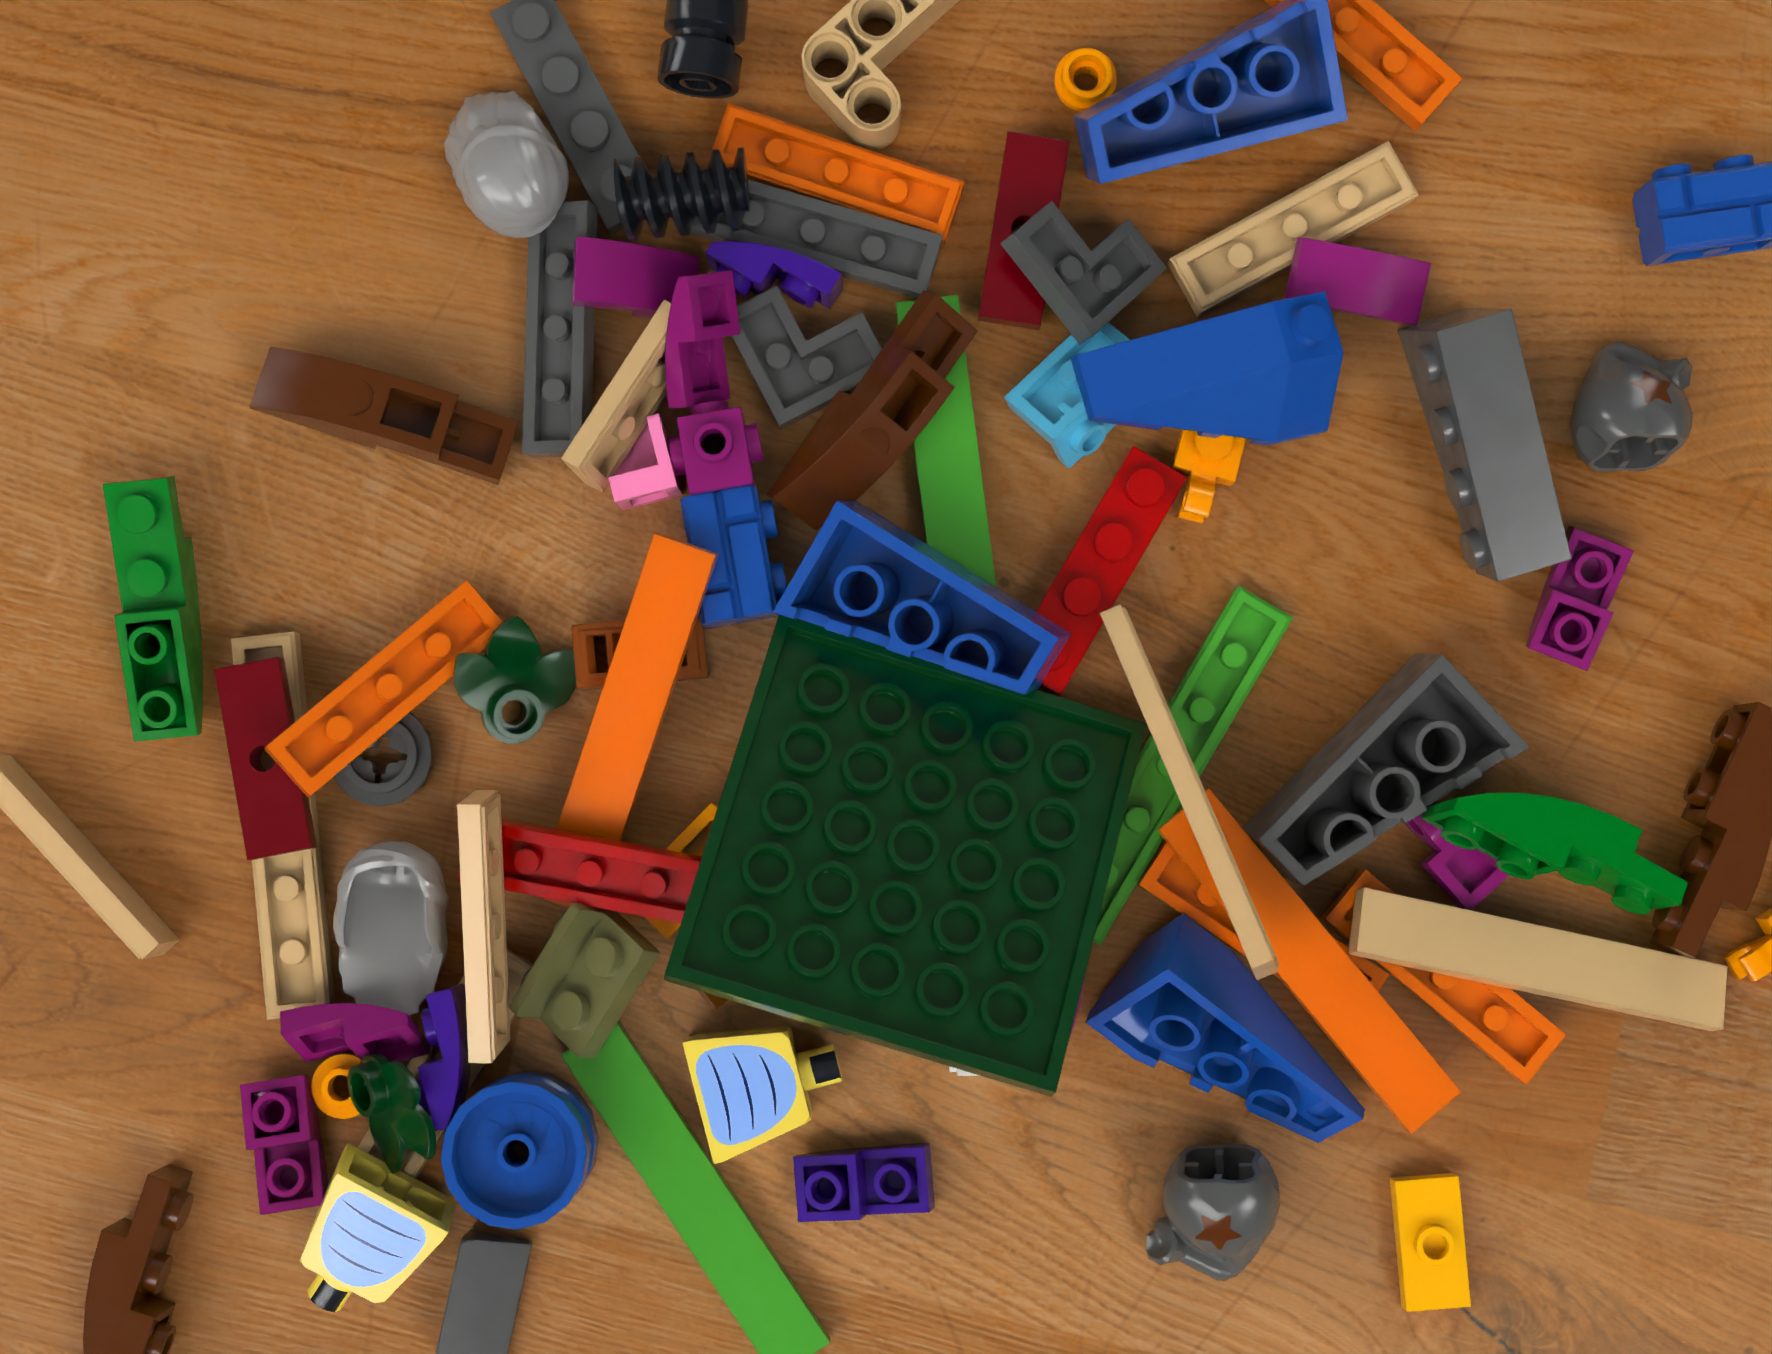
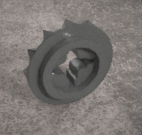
M409 712L390 728L385 736L388 737L389 748L399 750L400 754H407V759L398 760V763H388L385 773L381 775V783H379L380 773H377V763L367 760V757L357 756L334 776L336 782L346 794L364 804L386 806L404 802L425 785L426 776L434 761L431 751L430 733L413 713ZM381 737L368 748L379 747Z

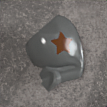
M1622 341L1606 345L1597 353L1574 402L1570 422L1573 447L1578 457L1589 468L1598 472L1645 471L1664 463L1675 451L1684 445L1689 437L1693 418L1688 398L1683 391L1690 384L1692 366L1687 357L1660 361Z
M1236 1143L1215 1146L1193 1145L1184 1149L1170 1165L1164 1179L1162 1208L1167 1216L1159 1218L1155 1224V1230H1152L1147 1235L1146 1252L1148 1259L1160 1265L1180 1261L1218 1281H1225L1237 1276L1252 1261L1271 1233L1280 1207L1278 1179L1269 1161L1260 1150L1246 1144Z

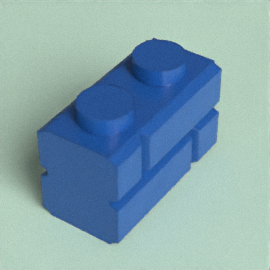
M1739 155L1716 162L1713 165L1714 170L1692 173L1690 164H1676L1654 171L1651 174L1652 179L1637 190L1632 199L1636 225L1640 228L1639 242L1643 264L1652 266L1771 248L1772 162L1754 164L1753 155Z
M745 486L681 498L680 502L687 543L719 554L699 612L701 625L705 629H712L778 617L779 614L773 613L778 604L777 601L781 599L787 588V581L783 562L771 564L767 539L779 537L773 501H760L756 486Z

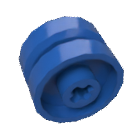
M522 1071L496 1079L463 1103L445 1130L441 1163L447 1188L465 1212L489 1226L518 1230L546 1222L572 1201L595 1166L599 1135L593 1111L576 1088L552 1074ZM518 1140L524 1142L529 1149V1153L523 1158L518 1156L512 1149Z

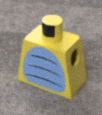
M790 1026L700 1033L688 1036L682 1043L714 1164L724 1162L811 1121L813 1111L808 1091L843 1081L834 1044L798 1053Z
M348 1143L341 1154L300 1258V1262L305 1268L317 1273V1276L308 1288L309 1298L318 1307L330 1312L340 1311L352 1292L373 1303L385 1302L445 1239L449 1232L456 1200L402 1171L392 1174L385 1162Z

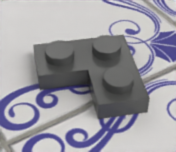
M1053 201L1041 208L1000 243L1079 345L1094 336L1167 269L1129 218L1114 228L1090 250Z
M778 286L737 306L740 335L731 336L780 430L828 406L839 390L851 394L882 350L863 312L806 341Z

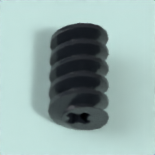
M744 147L737 148L733 167H727L719 149L712 150L707 169H701L693 152H686L683 168L680 172L675 171L667 154L660 155L656 174H650L642 156H636L631 175L624 176L616 158L614 159V186L619 220L629 240L640 238L644 220L647 221L654 237L662 238L665 236L669 218L673 219L680 235L686 236L691 233L695 216H698L705 232L709 234L716 232L720 214H724L732 231H739L743 224L745 212H750Z

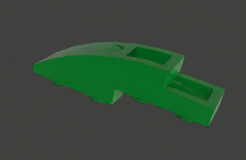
M175 476L103 484L122 612L114 615L134 742L199 735L202 733L203 657L198 585L192 537L184 538Z
M1484 793L1457 797L1427 806V811L1423 812L1421 817L1422 820L1441 829V836L1447 842L1464 849H1478L1496 859V867L1508 875L1521 879H1532L1536 875L1558 871L1561 876L1572 882L1588 886L1594 885L1612 895L1611 901L1614 905L1631 913L1646 915L1651 910L1680 906L1688 885L1687 881L1635 853L1642 829L1614 815L1580 803L1551 796L1526 793Z

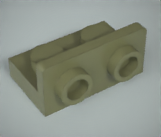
M573 903L569 906L566 913L558 919L552 936L536 962L524 974L520 988L509 1004V1009L517 1017L541 1019L578 1058L595 1059L661 952L617 911Z

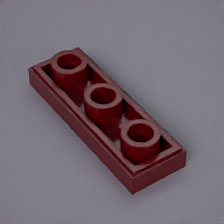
M1007 132L977 321L1040 330L1045 300L1000 243L1012 234V230L1015 227L1024 224L1049 202L1053 201L1059 209L1070 141Z
M275 657L214 669L247 860H257L317 848L309 798L276 762L269 770H265L261 764V755L265 750L264 748L295 723L284 658Z

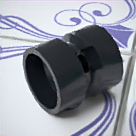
M667 0L664 28L672 37L666 39L661 44L658 82L671 91L691 97L723 99L737 94L739 91L742 57L735 53L734 46L740 45L745 40L749 9L748 0Z

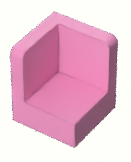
M659 413L646 416L648 425L640 434L615 475L608 477L614 502L622 511L683 495L678 475L675 476L666 426Z

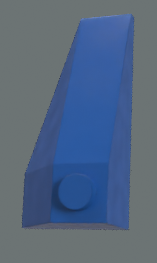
M1323 291L1261 304L1077 354L1071 358V362L1089 421L1159 430L1163 427L1198 431L1197 436L1218 438L1222 435L1248 438L1250 443L1270 446L1319 435L1328 431L1344 351L1326 292Z
M1184 913L1140 943L1088 1013L1086 1023L1133 1059L1153 1068L1158 1060H1161L1191 1074L1190 1085L1209 1093L1213 1085H1216L1246 1099L1245 1104L1249 1112L1317 1143L1359 1122L1364 1117L1365 1109L1234 952Z

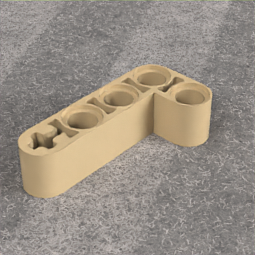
M851 0L805 43L801 59L804 84L807 92L857 146L871 151L880 150L892 144L896 139L901 125L900 94L882 70L960 0ZM877 17L887 20L893 26L888 33L881 36L869 35L861 28L865 21ZM830 58L840 60L847 67L841 75L833 78L822 77L814 70L819 62ZM875 103L886 108L889 115L880 123L869 124L860 120L856 113L864 105Z

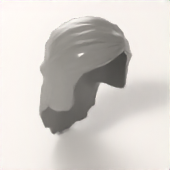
M515 90L507 93L491 91L486 94H474L471 97H465L457 116L451 121L444 142L445 159L452 167V176L456 181V186L463 195L465 204L479 222L500 235L512 238H525L541 233L555 219L566 198L569 186V171L566 158L558 149L556 142L531 105L527 104Z
M405 841L380 842L360 850L343 870L342 878L337 885L333 931L336 942L340 947L339 972L342 976L343 991L354 997L356 1004L386 1007L407 1013L410 1016L419 1012V1005L426 999V995L434 992L447 953L448 938L445 912L450 898L446 892L443 870L440 863L424 849Z

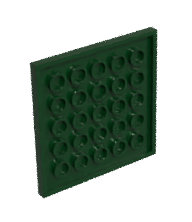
M779 615L664 974V980L1051 1097L1057 1090L1146 723L1039 690H1034L1026 695L944 669V666L886 650V647L855 637L843 636L825 630V627Z

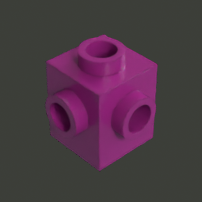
M726 401L705 402L692 406L690 408V416L677 418L680 436L669 438V448L675 476L686 474L690 496L745 486H756L752 463L764 461L757 423L745 424L741 407L729 409L728 402ZM717 444L725 445L720 453L708 454L712 446Z

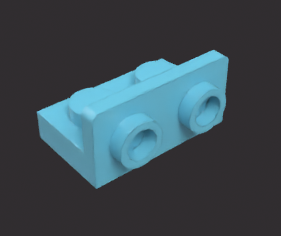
M1109 322L1094 336L1080 345L1071 334L1004 397L1010 410L1051 444L1059 461L1067 468L1072 467L1082 457L1095 452L1103 443L1106 434L1117 425L1088 420L1071 358L1077 354L1130 340Z

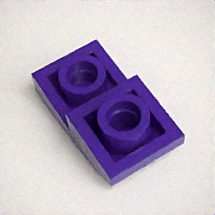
M724 241L711 242L705 252L712 270L716 272L733 271L735 294L739 297L745 298L748 291L759 295L771 289L775 280L778 279L782 281L779 287L780 290L799 304L812 308L816 301L824 307L831 309L843 289L842 274L811 258L778 247L749 242Z
M463 983L426 995L429 1008L422 1010V1022L427 1040L432 1047L439 1046L442 1057L431 1059L418 1066L420 1078L416 1079L421 1089L419 1105L431 1116L435 1131L448 1127L458 1108L465 1103L467 1097L471 1063H468L466 996Z
M930 1143L841 1149L800 1154L793 1157L798 1222L861 1220L866 1215L926 1213L935 1208Z

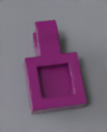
M1422 814L1405 823L1419 839L1431 847L1432 851L1419 863L1458 908L1472 910L1509 876L1496 867V859L1478 849H1464L1447 842L1441 836L1442 830L1422 820Z

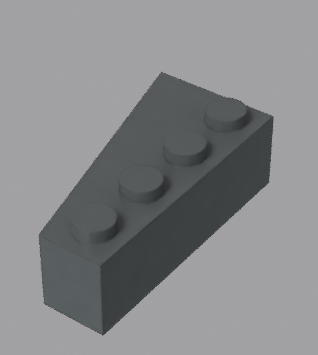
M1466 308L1420 322L1417 326L1410 325L1397 329L1445 475L1447 493L1456 509L1463 533L1460 534V545L1468 566L1471 569H1475L1477 574L1499 582L1572 559L1512 309Z
M1415 653L1242 829L1283 878L1304 886L1373 844L1375 838L1401 822H1409L1427 811L1426 807L1455 789L1466 787L1482 777V772L1505 758L1511 759L1530 746L1442 654Z

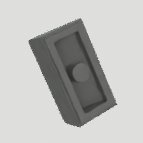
M472 1229L462 1237L436 1354H508L532 1242Z

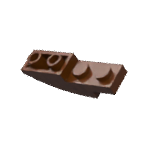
M923 290L852 394L850 395L840 390L837 392L767 495L810 528L816 531L819 530L836 501H855L892 466L934 417L955 388L945 379L978 330L936 293Z
M270 347L250 404V408L344 440L375 449L376 445L496 485H499L519 423L517 420L458 401L459 395L430 385L357 364Z
M1760 702L1734 705L1732 710L1728 709L1720 716L1711 733L1710 741L1715 746L1705 767L1701 766L1693 773L1685 787L1683 798L1688 803L1681 818L1702 828L1703 831L1701 835H1696L1689 841L1680 858L1679 867L1683 870L1680 878L1688 882L1681 905L1655 910L1652 925L1656 930L1650 940L1651 944L1671 954L1696 958L1719 908L1747 911L1760 881L1772 838L1771 707Z
M168 1164L148 1174L133 1220L123 1218L101 1230L91 1266L85 1301L84 1354H169L176 1335V1326L169 1324L176 1303L153 1296L152 1293L158 1294L168 1278L173 1257L166 1254L173 1231H179L183 1227L193 1204L194 1195L187 1192L193 1174L192 1171Z

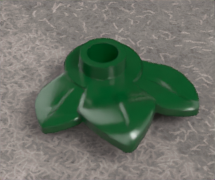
M511 616L492 632L486 644L484 656L476 653H460L456 656L454 664V685L460 698L468 705L481 711L483 726L492 737L507 744H518L532 738L540 730L544 722L545 713L564 705L569 700L576 685L573 649H562L541 654L540 646L533 632L518 616ZM511 700H518L521 707L519 716L513 721H504L502 717L504 705Z
M379 1052L365 1055L360 1064L351 1067L348 1072V1090L357 1111L362 1116L369 1117L371 1134L392 1174L400 1171L407 1147L420 1154L425 1160L432 1159L436 1153L435 1128L429 1114L419 1105L421 1089L413 1073L397 1060L389 1061Z

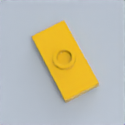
M1455 1173L1391 1177L1390 1188L1401 1307L1406 1312L1471 1307L1459 1176Z

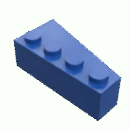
M1285 0L1074 115L1086 178L1103 184L1347 121L1348 117L1328 0Z
M836 501L773 613L785 617L800 619L825 627V630L843 636L855 637L886 647V650L907 657H916L944 666V669L1024 695L1040 687L1071 635L1070 632L858 501Z

